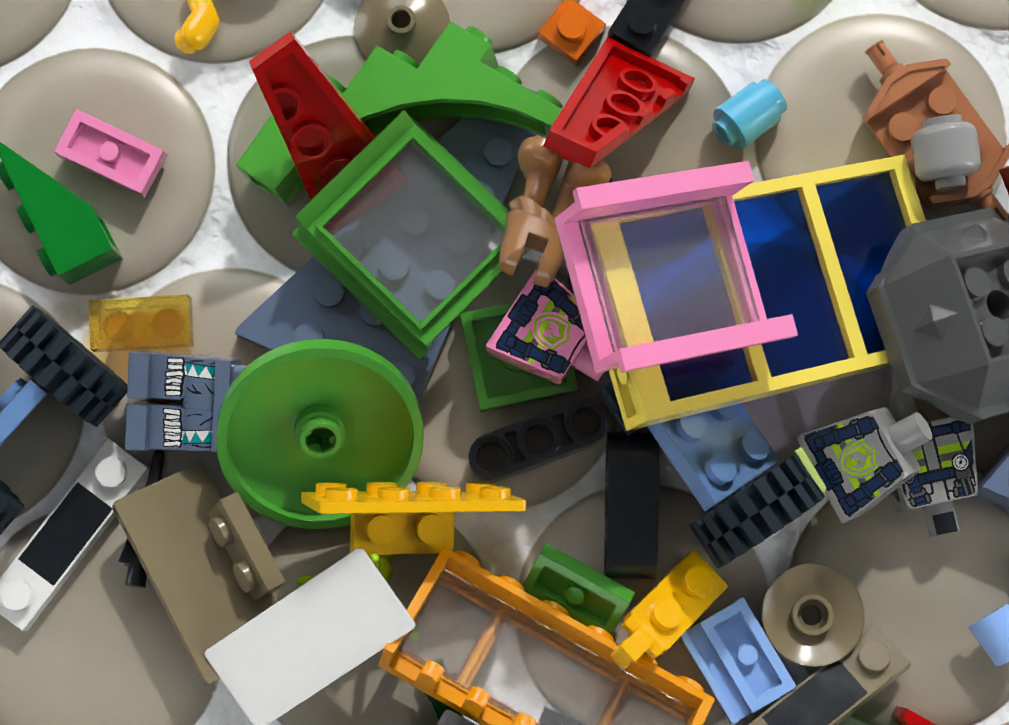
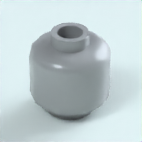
M959 114L943 115L923 120L921 122L922 128L911 137L914 168L917 178L924 182H935L936 191L953 190L967 186L965 177L978 172L982 165L976 127L969 122H963L962 116Z

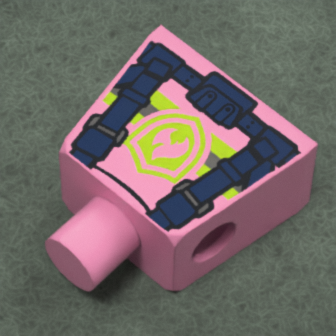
M535 270L487 342L486 353L555 384L561 385L572 367L598 382L604 372L595 374L575 295L556 278L547 288L533 284L537 272Z

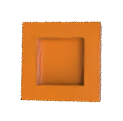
M563 0L538 31V39L574 66H577L605 31L606 23L575 0Z

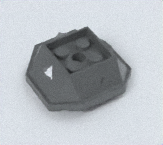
M989 207L909 225L900 231L886 257L881 272L875 276L866 292L899 391L918 400L925 399L941 411L968 424L1009 413V223L1002 221Z

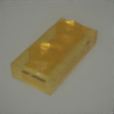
M186 294L89 300L90 350L93 352L193 347L192 298Z

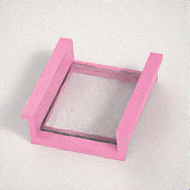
M749 161L579 187L572 191L575 202L554 220L595 374L620 368L621 373L789 339L798 335L792 314L767 319L732 196L754 182Z

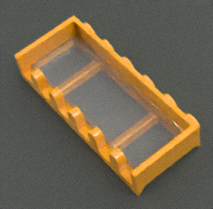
M445 546L407 608V612L415 622V628L393 643L389 644L387 642L377 665L480 725H703L715 701V698L704 693L703 687L698 682L685 676L676 677L659 667L658 662L646 653H643L634 663H631L623 670L610 656L611 652L619 644L614 642V638L606 630L594 625H583L569 617L568 611L558 603L550 600L541 601L525 592L524 587L515 579L505 575L496 576L480 567L479 561L469 553L461 550L452 551Z

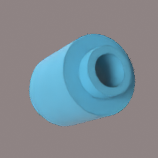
M763 79L759 83L751 82L714 110L715 122L712 124L713 130L719 140L726 146L731 147L734 145L739 149H744L780 122L781 114L787 110V103L780 90L771 81Z

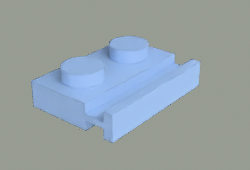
M744 597L737 599L698 622V624L689 628L680 636L687 651L732 725L797 687Z

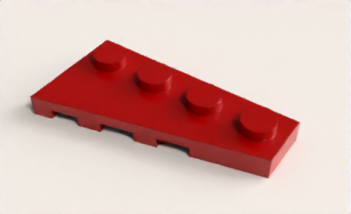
M289 31L249 60V63L309 198L312 200L375 136L292 31ZM394 160L324 227L332 236L408 183L404 173Z
M607 37L551 126L543 147L558 153L560 157L569 162L579 163L591 168L689 93L695 78Z

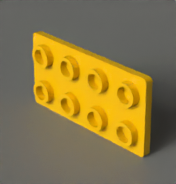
M484 481L466 482L465 490L462 491L461 488L447 487V483L417 482L416 491L397 487V483L391 482L366 483V491L347 488L345 483L327 482L316 483L315 492H301V503L318 513H351L350 553L357 548H363L367 555L372 553L378 555L440 554L444 546L454 551V512L526 511V500L511 495L510 487L496 486L495 482Z

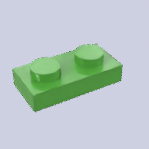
M547 543L544 544L522 585L525 592L541 601L550 600L558 603L568 611L569 617L583 625L600 627L611 635L635 594L634 591Z

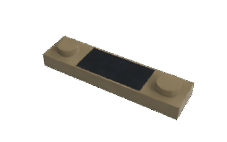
M875 624L861 635L856 646L848 655L835 663L819 668L748 725H839L910 669L911 662L884 631Z

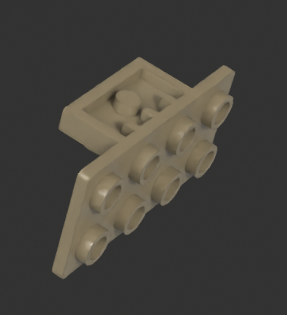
M197 463L116 500L112 505V509L202 682L205 685H210L221 678L205 657V651L277 603L272 593L286 583L239 493L235 492L222 499L204 464Z

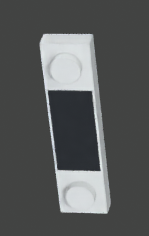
M108 438L1 576L0 614L21 631H28L116 515L112 509L114 502L135 492L148 475L150 468L115 441Z

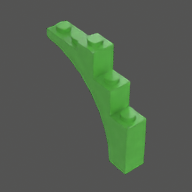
M451 21L420 65L402 51L395 50L391 54L377 45L347 88L326 74L373 135L381 133L405 110L409 117L412 116L416 121L447 117L489 119L521 127L546 138L551 126L563 108L561 102L548 92L539 89L535 94L523 87L520 78L512 71L498 65L491 46L492 41L486 34L473 26H468L465 30ZM271 114L238 160L236 166L251 183L288 206L304 187V184Z

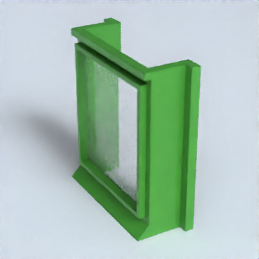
M403 110L295 215L299 227L292 232V236L420 361L434 347V340L502 273L499 270V256L506 230V214L509 210L429 132ZM525 246L523 247V250H525L524 256L531 250Z

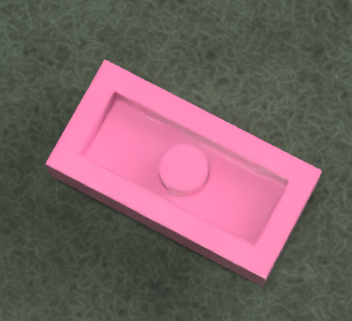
M78 109L74 112L54 150L58 157L144 198L167 157L164 150Z

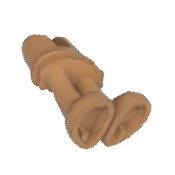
M535 136L523 140L518 150V162L526 179V186L523 196H519L510 202L511 211L506 214V230L501 244L499 270L513 276L517 264L523 258L525 252L523 247L543 253V255L538 259L536 265L537 272L533 284L547 288L565 261L554 219L575 202L572 192L574 189L609 183L611 170L604 160L599 161L591 168L579 163L568 162L562 177L557 201L552 214H550L544 206L552 185L559 174L563 158L558 153L543 147L546 138Z

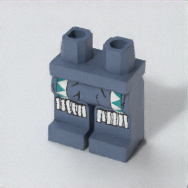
M149 350L129 352L127 398L182 400V403L137 401L127 404L125 450L145 451L148 449L217 452L216 431L221 403L235 378L248 365H241V358H222Z

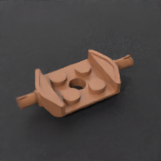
M883 40L869 47L865 54L869 56L883 76L879 80L881 87L862 119L890 157L905 154L910 172L915 178L918 197L926 208L943 209L968 203L971 207L976 203L979 209L990 207L1002 221L1008 219L1009 214L995 195L992 194L994 190L991 186L1000 174L999 169H1002L1009 159V144L1005 147L1001 146L947 72L948 67L951 65L949 60L945 58L903 66L902 63L898 64ZM959 114L962 116L963 122H969L976 127L982 165L978 172L965 177L967 186L953 190L936 191L935 182L921 181L915 174L911 137L922 128L921 122L923 120L937 116Z

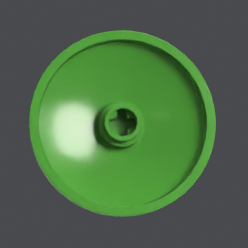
M311 339L289 343L275 348L254 360L235 378L227 390L218 413L216 431L218 460L221 470L233 491L238 492L242 500L259 514L284 525L305 529H330L350 525L351 513H318L301 503V492H315L316 483L327 482L345 483L347 488H356L358 491H366V483L391 482L397 483V487L406 488L419 465L424 441L419 403L413 389L402 373L392 363L370 349L354 343L333 339Z

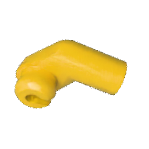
M186 0L191 14L182 25V29H179L174 37L175 44L181 52L193 54L196 50H203L218 30L220 20L212 0Z

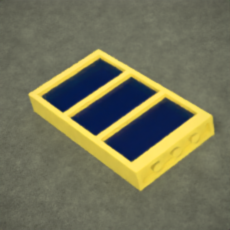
M905 154L751 183L734 194L732 197L766 317L771 319L792 314L798 335L789 339L621 373L620 368L609 370L626 431L891 367L866 292L875 276L881 272L886 257L900 231L913 223L927 221L916 191L915 178L910 172ZM710 205L589 225L622 348L744 324Z

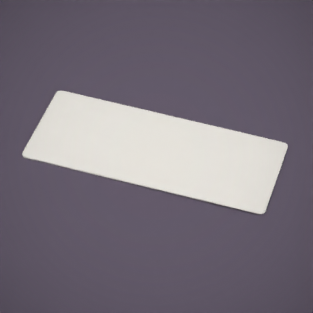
M357 548L207 649L205 657L252 724L268 725L384 649L387 642L391 644L413 630L415 622L365 550Z

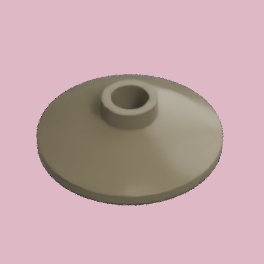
M363 0L355 17V38L361 53L366 59H368L378 45L391 54L395 50L402 51L420 65L450 23V18L442 0ZM404 15L411 21L405 28H396L392 24L393 20L397 16Z
M802 564L784 571L771 583L762 602L761 619L767 638L779 654L796 664L818 667L835 663L853 650L863 631L865 613L858 590L844 574L822 564ZM806 606L816 608L819 613V620L813 626L805 624L801 618V612Z

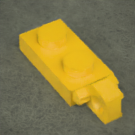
M693 549L623 618L624 622L621 626L629 635L611 652L610 656L623 670L631 663H634L644 652L654 660L666 652L726 590L728 585Z

